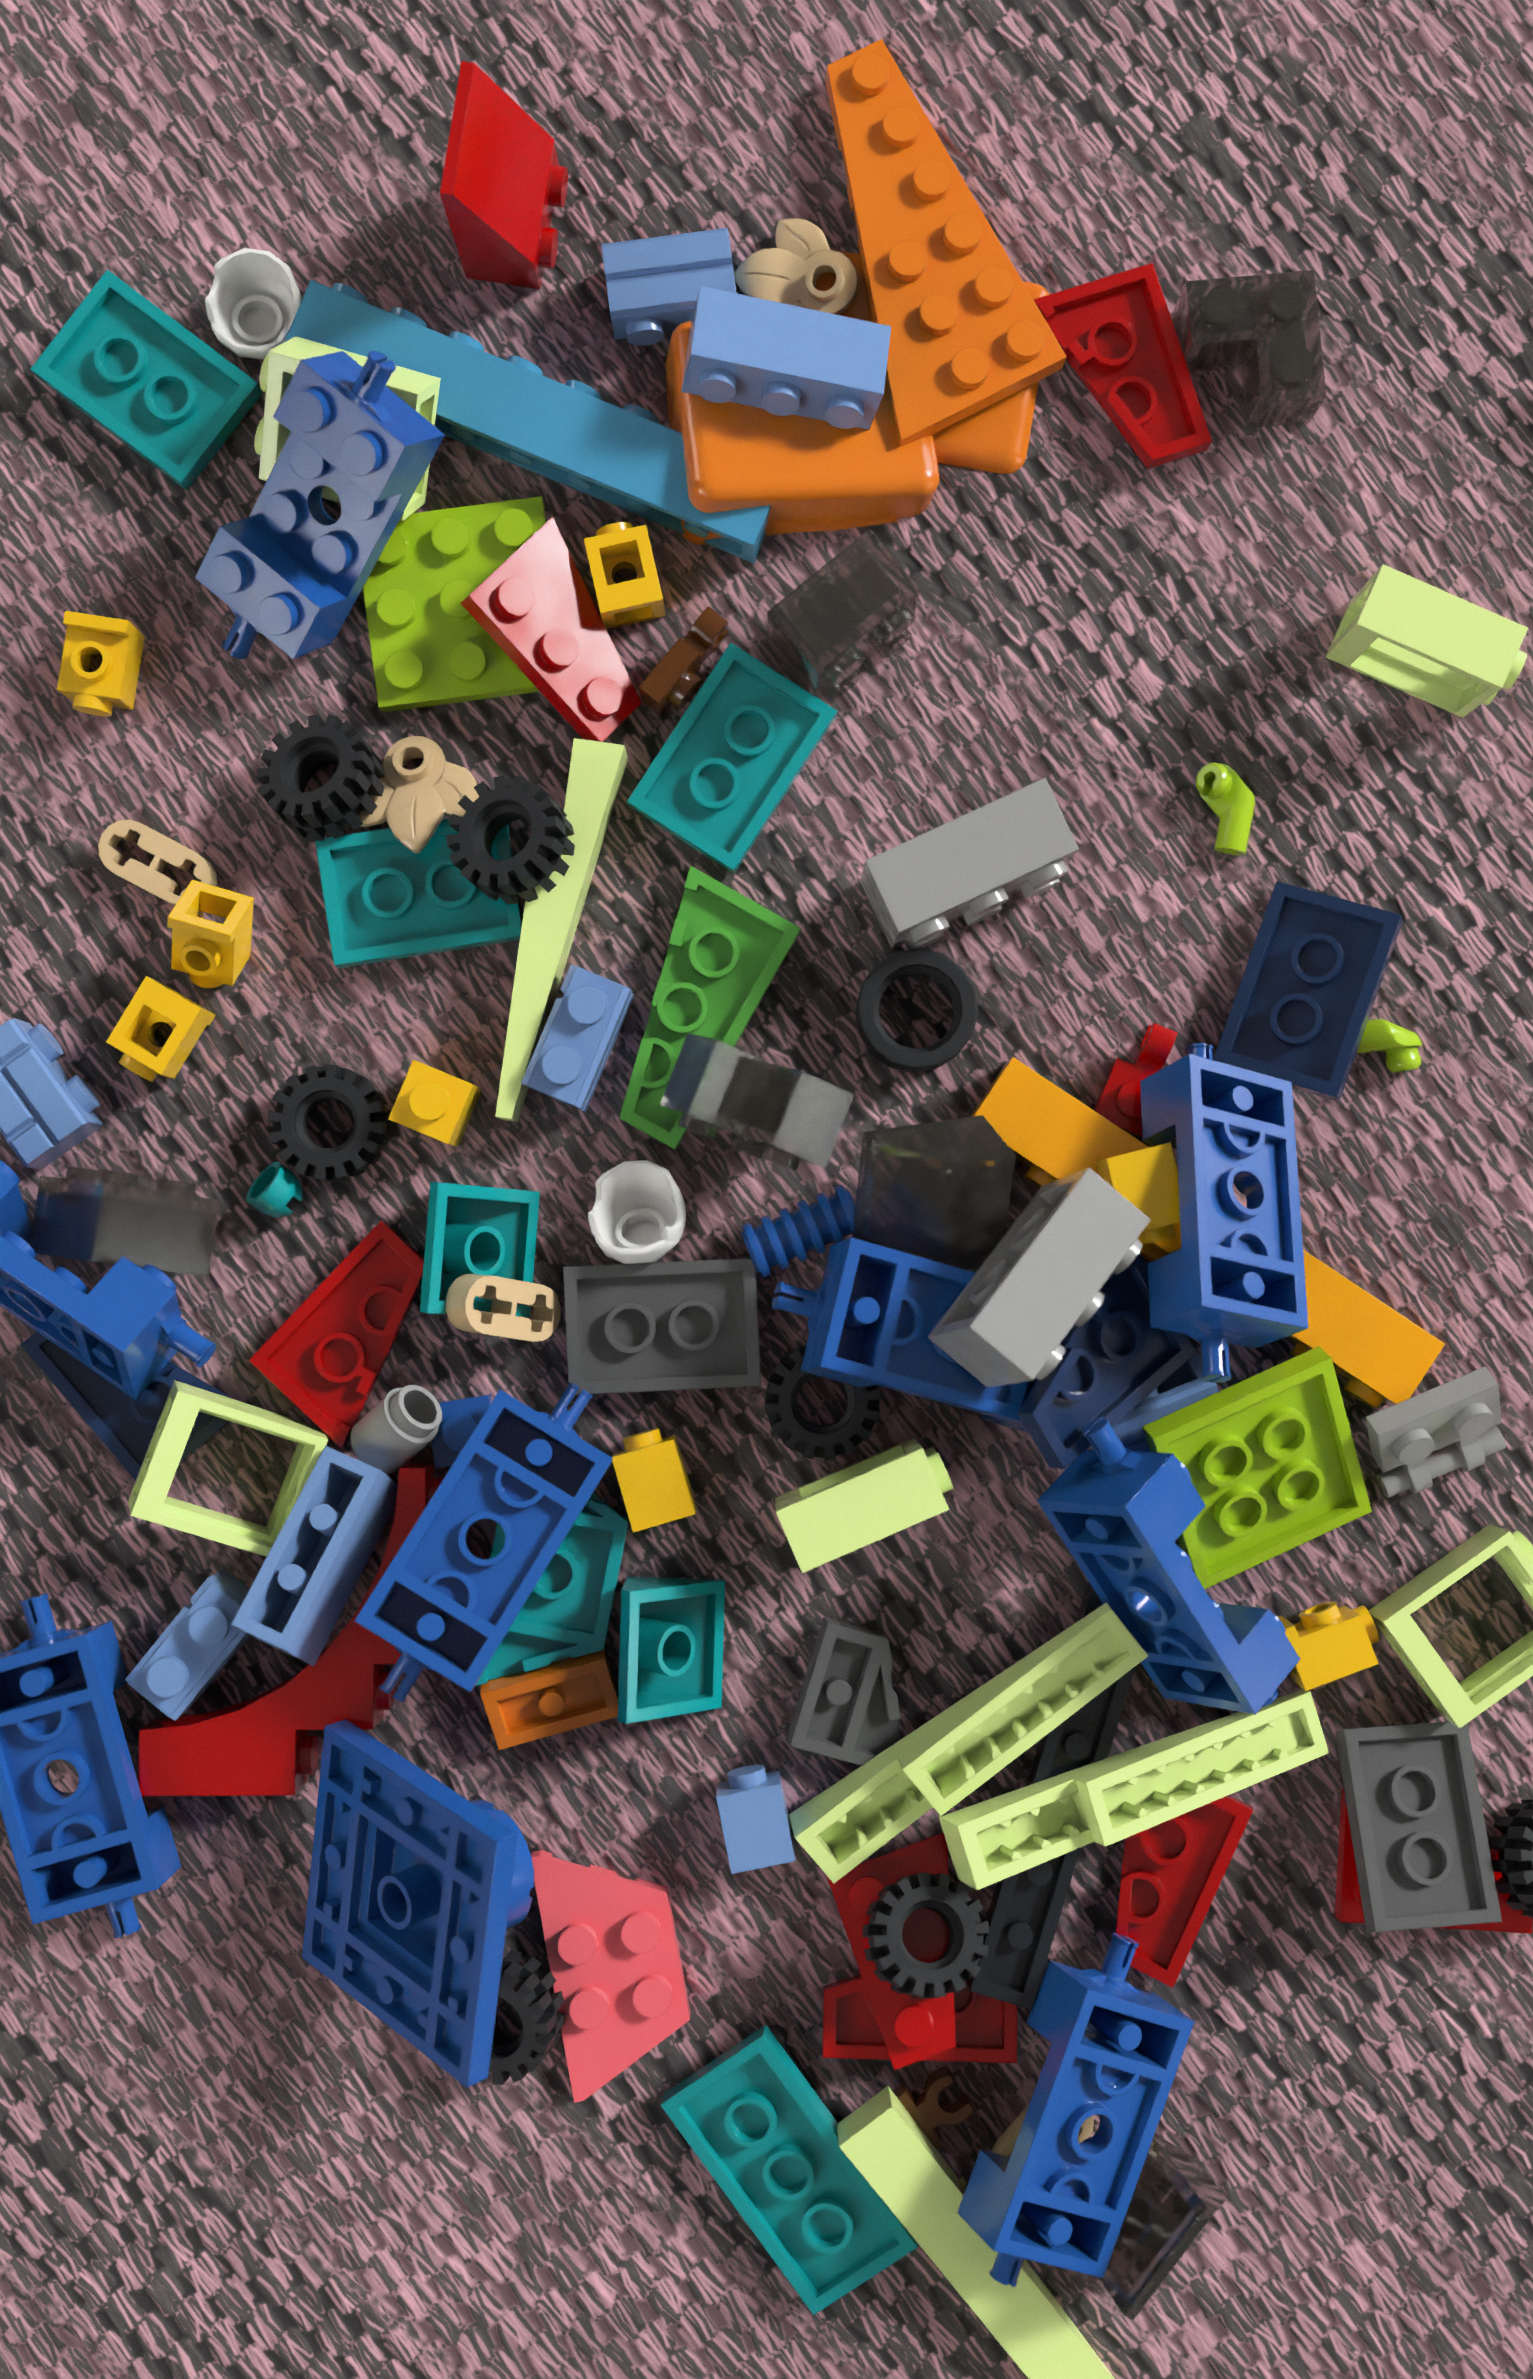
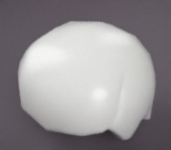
M243 248L221 258L215 264L213 284L205 298L208 320L211 322L212 330L221 344L239 357L265 359L269 350L284 343L303 298L292 271L287 264L270 251Z
M649 1160L624 1161L603 1173L596 1180V1198L592 1211L588 1212V1220L591 1233L606 1256L624 1264L656 1262L680 1241L686 1222V1207L680 1189L668 1169Z

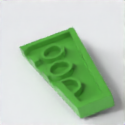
M691 865L678 915L675 918L668 943L669 947L660 979L655 989L643 1039H641L620 1114L621 1120L675 1151L801 932V928Z

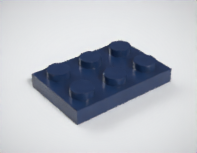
M1276 881L1213 1060L1292 1082V1088L1339 1102L1403 922L1402 916L1397 913Z

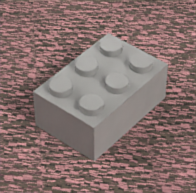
M1045 777L865 860L860 882L891 949L905 943L909 950L918 949L942 939L945 936L943 931L950 927L948 923L963 916L967 925L970 926L1002 910L1001 905L1009 900L1008 896L1019 890L1022 891L1025 899H1029L1060 883L1058 878L1068 873L1066 865L1079 848Z
M1089 1167L1041 1186L927 1338L987 1388L1013 1383L1018 1384L1034 1380V1378L1038 1380L1045 1378L1063 1357L1065 1348L1060 1343L1075 1324L1077 1327L1082 1326L1095 1314L1102 1304L1104 1295L1099 1290L1112 1272L1115 1274L1121 1273L1137 1257L1143 1246V1243L1137 1238L1151 1219Z

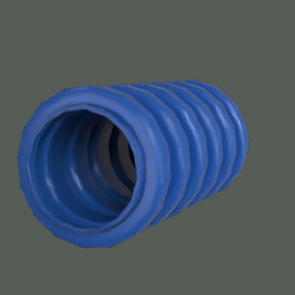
M843 1185L834 1187L835 1194L826 1197L824 1192L816 1195L817 1201L809 1205L806 1200H802L797 1203L798 1209L790 1213L786 1207L780 1209V1217L771 1220L766 1215L761 1217V1225L753 1228L750 1223L742 1225L744 1232H741V1235L757 1273L761 1272V1275L766 1277L771 1274L769 1269L771 1267L779 1265L782 1270L788 1268V1260L797 1257L800 1262L808 1259L806 1253L812 1250L822 1254L826 1252L825 1245L844 1241L843 1238L851 1234L855 1239L863 1237L862 1230L864 1226L849 1190L844 1189Z

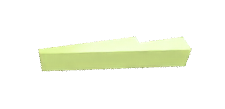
M574 738L564 812L567 814L565 818L572 824L574 835L567 837L575 845L574 855H561L560 857L570 866L565 876L555 870L549 876L557 886L550 892H547L538 885L535 887L538 899L530 902L525 900L495 1117L501 1120L518 1122L528 1088L522 1085L521 1082L554 1005L627 765L628 754L625 745Z
M1106 1602L790 1813L789 1819L795 1839L833 1883H836L931 1808H934L940 1816L945 1814L1148 1657L1147 1653Z
M1299 1690L1275 1699L1271 1704L1261 1707L1257 1714L1237 1712L940 1816L939 1819L958 1880L979 1890L1092 1842L1108 1846L1329 1753L1311 1692Z
M889 2086L885 2087L837 2124L838 2143L841 2150L1028 2379H1115L1026 2259H1024L1015 2287H1011L1009 2284L1004 2285L990 2276L989 2273L993 2268L998 2252L993 2251L957 2213L968 2182L964 2177L958 2179Z

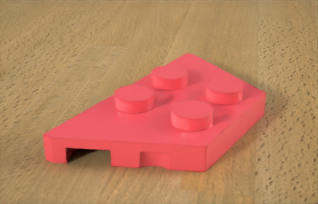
M539 1850L531 1854L534 1867V1883L550 1972L556 1979V1982L553 1984L554 1993L562 1991L565 2001L558 2009V2012L566 2013L565 2024L561 2027L575 2103L587 2099L690 2020L691 2012L668 1887L639 1878L630 1880L618 1876L612 1870L591 1864L590 1867L582 1866L552 1857L553 1853Z

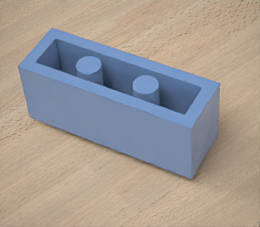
M700 286L690 324L681 392L699 395L705 400L715 403L734 402L763 408L767 412L778 416L793 414L823 420L837 428L850 429L858 427L870 430L884 395L891 326Z
M325 1446L231 1625L276 1649L314 1666L395 1510L398 1484L380 1469Z

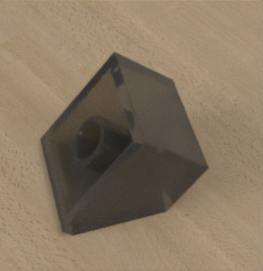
M983 1115L863 1132L852 1238L964 1270L980 1268L1005 1234L1016 1155Z
M1156 2133L1151 2142L1104 2277H1098L1122 2314L1132 2321L1149 2303L1227 2200L1226 2196L1197 2160Z

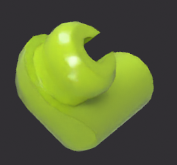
M1385 1019L1368 1020L1356 1054L1373 1051L1385 1052L1387 1068L1392 1073L1405 1072L1419 1068L1421 1056L1418 1052V1047L1423 1045L1417 1033Z

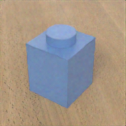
M756 1764L729 1771L727 1773L728 1781L717 1783L716 1800L731 1874L794 1862L795 1844L780 1770L766 1773L764 1765Z

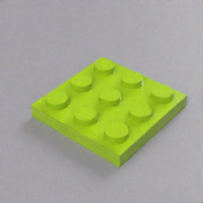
M542 496L412 513L404 521L397 523L363 586L378 708L381 712L540 692L462 606L461 602L547 522Z
M1320 1346L1142 1426L1150 1452L1174 1453L1175 1457L1188 1469L1191 1483L1206 1505L1178 1537L1180 1548L1190 1558L1192 1570L1204 1589L1372 1512L1332 1358Z

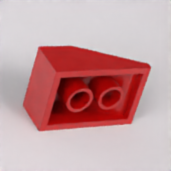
M461 61L440 196L465 276L469 279L540 290L543 268L553 269L556 262L558 230L550 228L553 206L563 208L565 204L568 169L567 167L559 166L554 139L475 63Z

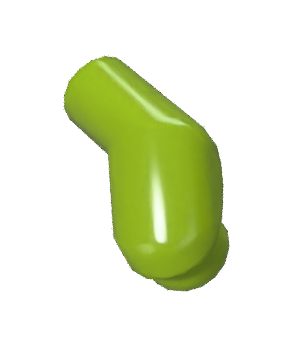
M1216 762L1208 763L1198 771L1195 785L1202 799L1220 819L1214 850L1237 856L1245 855L1255 808V797L1236 771L1230 766Z

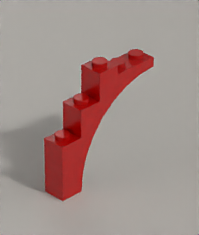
M407 1463L399 1468L395 1517L380 1568L355 1615L329 1647L319 1655L314 1666L308 1664L298 1674L254 1698L206 1713L182 1715L176 1721L170 1717L155 1718L139 1730V1788L142 1796L296 1795L308 1781V1775H315L318 1765L317 1736H308V1730H324L326 1725L345 1719L362 1730H373L384 1717V1710H392L395 1687L389 1695L379 1687L391 1672L384 1671V1664H396L401 1653L397 1651L394 1645L355 1622V1619L444 1478H434V1463Z

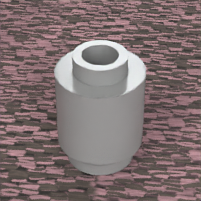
M407 1385L403 1388L391 1390L353 1426L350 1438L356 1456L361 1462L380 1469L385 1474L389 1475L398 1472L399 1468L406 1465L436 1437L442 1420L441 1407L437 1399L423 1387Z

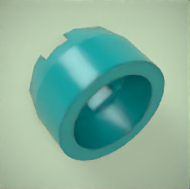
M273 1162L254 1180L247 1193L246 1201L266 1216L271 1218L286 1217L293 1213L292 1210L285 1206L290 1199L302 1201V1185L293 1172L280 1162Z

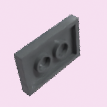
M751 1258L563 1267L568 1383L571 1382L579 1386L576 1395H580L583 1389L590 1394L761 1386L756 1269Z
M1450 1722L1343 1729L1335 1732L1366 1933L1502 1922L1468 1723L1460 1729Z

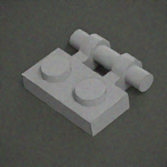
M1486 1366L1366 1417L1371 1455L1383 1472L1377 1475V1480L1387 1498L1408 1489L1413 1494L1433 1486L1432 1479L1460 1467L1467 1472L1486 1463V1456L1506 1448L1505 1440L1500 1430L1495 1426L1501 1423L1499 1384Z

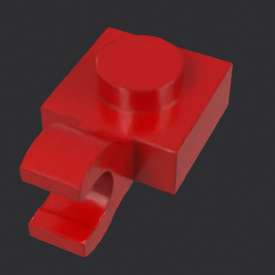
M1153 1023L1152 1026L1148 1025L1133 1064L1119 1058L1113 1060L1094 1111L1124 1131L1143 1138L1140 1081L1161 1070L1171 1052L1178 1032Z

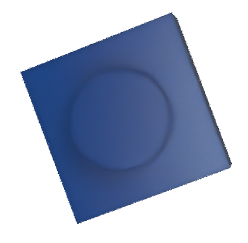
M491 1394L438 1402L442 1410V1420L436 1437L431 1441L435 1468L453 1465L492 1402Z

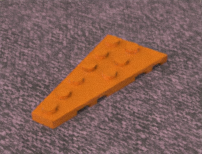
M880 39L827 65L825 83L838 149L842 151L848 182L847 194L850 210L854 212L858 232L857 245L872 321L891 326L885 382L891 399L896 424L895 428L899 446L901 447L919 438L931 436L1061 370L1067 356L883 40Z

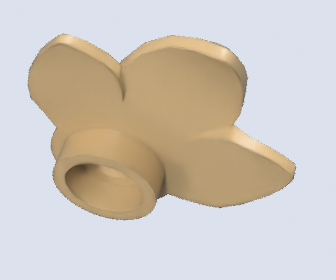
M803 219L779 220L775 237L777 248L763 249L751 254L741 263L734 274L735 282L747 296L836 315L841 314L850 307L856 298L859 288L858 273L851 260L839 251L830 250L823 231L817 225ZM826 272L836 274V281L831 289L827 291L816 289V281L820 275Z
M423 736L405 737L394 743L384 756L383 768L385 777L379 778L380 782L384 785L383 795L370 796L377 805V808L372 815L362 810L357 816L363 822L361 827H370L387 821L394 836L413 853H420L434 835L443 818V814L449 817L452 814L463 817L466 811L458 804L462 797L466 795L472 802L479 798L478 793L474 789L477 782L469 770L447 762L441 747L432 739ZM412 759H424L422 764L416 769L408 770L404 768Z

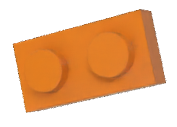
M605 1647L604 1650L576 1658L569 1657L552 1662L548 1666L527 1672L520 1671L481 1684L480 1695L499 1750L618 1717V1689Z

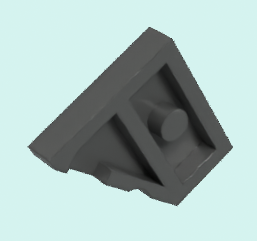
M823 1617L787 1733L786 1741L789 1746L863 1766L866 1762L901 1740L898 1719H901L897 1693L893 1690L891 1672L893 1666L889 1640L882 1633Z

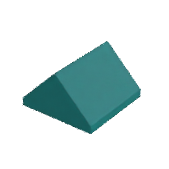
M430 1182L420 1313L447 1314L445 1299L448 1289L455 1279L464 1274L491 1275L533 1283L540 1192ZM475 1296L473 1309L485 1312L491 1311L492 1300ZM517 1304L515 1316L530 1318L531 1307Z
M651 1577L626 1578L621 1590L618 1722L629 1724L722 1708L725 1580Z

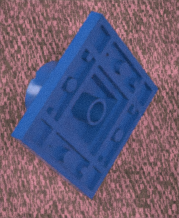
M347 1719L326 1725L324 1728L302 1958L468 2088L488 2078L506 1930L522 1922L529 1912L533 1899L529 1896V1893L534 1887V1867L528 1845L515 1821L503 1810L495 1809L494 1804L482 1799L468 1801Z

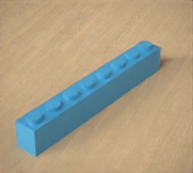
M310 280L284 342L297 336L366 357L370 351H377L388 357L386 361L392 360L396 366L441 378L435 427L444 433L445 436L681 534L686 533L681 525V520L686 521L684 528L697 536L707 537L709 531L722 536V538L703 540L706 544L754 564L766 536L765 531L771 505L706 513L696 509L688 497L682 433L659 424L660 421L657 416L650 411L634 404H626L622 409L601 400V395L595 389L576 380H567L564 385L543 376V372L538 366L524 358L510 355L506 361L484 352L485 348L481 343L461 332L451 331L449 336L426 328V323L420 317L403 308L392 307L390 312L368 304V299L362 293L345 284L334 283L332 288Z

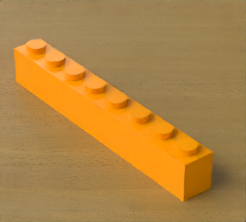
M1014 1057L1006 1062L965 1124L977 1132L971 1142L990 1156L1003 1162L1007 1155L1010 1154L1030 1167L1024 1177L1038 1188L1088 1167L1100 1176L1096 1161L1150 1148ZM1180 1222L1172 1224L1175 1233L1174 1237L1144 1244L1140 1251L1141 1256L1152 1262L1181 1249ZM1303 1250L1308 1329L1285 1337L1296 1344L1290 1354L1296 1357L1320 1346L1332 1358L1335 1371L1349 1380L1344 1390L1375 1410L1379 1408L1382 1402L1393 1406L1409 1399L1441 1352L1445 1343Z

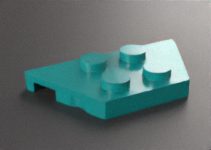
M595 1493L592 1494L580 1516L574 1522L475 1686L520 1671L527 1672L548 1666L552 1662L569 1657L576 1658L604 1650L629 1519ZM497 1523L490 1558L497 1556L505 1545V1533L499 1523Z

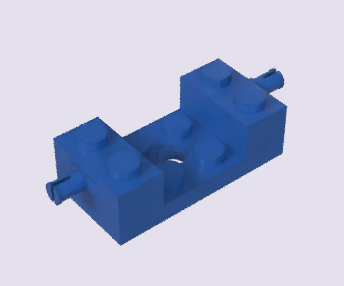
M344 351L300 360L273 416L291 431L250 516L219 527L195 576L200 583L225 602L236 616L234 624L222 643L225 651L232 649L229 655L235 658L246 659L258 633L266 636L292 659L333 642L445 436L444 433L386 387L391 374L396 369V365L392 360L386 361L388 357L380 352L370 351L363 367ZM325 486L333 489L339 497L342 511L338 521L328 516L322 506L321 495Z
M1194 1043L1185 1048L1186 1056L1140 1081L1143 1141L1158 1145L1170 1142L1171 1147L1177 1149L1181 1249L1148 1263L1150 1327L1187 1334L1194 1340H1198L1201 1343L1202 1380L1205 1382L1209 1381L1210 1383H1220L1231 1380L1228 1343L1256 1349L1308 1329L1292 1082L1214 1061L1212 1045L1206 1046V1043ZM1233 1183L1237 1190L1246 1196V1207L1237 1200L1233 1191Z
M0 1160V1306L134 1400L141 1395L177 1352L190 1359L198 1367H202L211 1358L216 1349V1344L210 1342L186 1325V1320L181 1317L182 1313L179 1309L175 1292L177 1290L176 1285L165 1273L155 1266L145 1264L143 1268H140L122 1256L89 1292L87 1286L69 1270L58 1266L52 1271L35 1259L37 1255L29 1245L35 1237L27 1215L29 1207L22 1199L18 1187L20 1179L8 1165Z
M851 1237L830 1246L823 1279L815 1289V1292L785 1284L782 1281H779L774 1294L780 1296L773 1298L772 1308L808 1317L809 1337L801 1371L858 1387L872 1385L886 1387L983 1414V1421L1028 1432L1017 1412L1036 1383V1378L1018 1384L1013 1383L987 1388L927 1338L976 1274L975 1272Z
M569 1382L568 1387L550 1415L533 1410L501 1389L496 1394L355 1619V1622L394 1645L397 1651L401 1653L386 1680L379 1687L388 1695L405 1672L406 1676L393 1695V1698L404 1703L407 1694L424 1668L440 1673L469 1692L474 1689L509 1632L508 1630L613 1461L612 1457L582 1440L575 1430L572 1429L587 1403L593 1397L584 1389L572 1408L567 1410L579 1390V1386ZM483 1519L496 1521L501 1525L505 1533V1545L502 1551L490 1559L475 1557L469 1551L466 1543V1536L470 1527Z
M1097 1417L1084 1426L1082 1433L1087 1437L1094 1450H1085L1040 1496L1037 1502L1102 1603H1108L1147 1653L1148 1657L1141 1664L1164 1699L1257 1714L1261 1707L1271 1704L1277 1698L1278 1686L1300 1660L1285 1635L1284 1625L1270 1609L1216 1603L1204 1590L1192 1570L1190 1558L1176 1545L1175 1541L1206 1505L1191 1483L1188 1469L1175 1457L1174 1453L1130 1451L1128 1447L1123 1446L1107 1417Z
M48 1593L20 1601L31 1638L24 1641L17 1648L0 1652V1810L32 1924L106 1904L114 1932L113 1936L114 1938H119L124 1934L126 1936L142 1928L132 1896L159 1889L181 1868L164 1805L146 1810L113 1695L115 1690L128 1682L125 1680L127 1672L112 1620L80 1630L63 1628L57 1630L48 1600ZM54 1760L68 1761L76 1768L79 1783L75 1792H62L52 1784L49 1769Z
M1112 1933L1101 1969L1080 1970L1049 1960L1026 2023L1051 2042V2046L1012 2154L1008 2157L980 2149L957 2213L993 2251L998 2252L989 2274L993 2279L1004 2285L1016 2286L1024 2259L1100 2278L1104 2277L1194 2025L1192 2019L1154 1992L1132 1986L1125 1980L1139 1943L1124 1935ZM1099 2114L1100 2123L1094 2136L1078 2143V2132L1083 2122L1087 2118Z

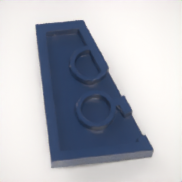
M1140 1252L1133 1262L1121 1273L1115 1274L1112 1272L1099 1290L1104 1295V1300L1098 1310L1082 1326L1077 1327L1075 1324L1060 1343L1065 1348L1063 1357L1045 1378L1037 1379L1017 1412L1049 1468L1065 1469L1091 1446L1087 1437L1082 1433L1087 1423L1097 1417H1107L1111 1427H1113L1196 1353L1186 1334L1150 1327L1148 1266Z
M37 1331L20 1344L135 1481L174 1380L231 1398L169 1361L141 1395L134 1400ZM199 1411L178 1466L227 1427L231 1421Z

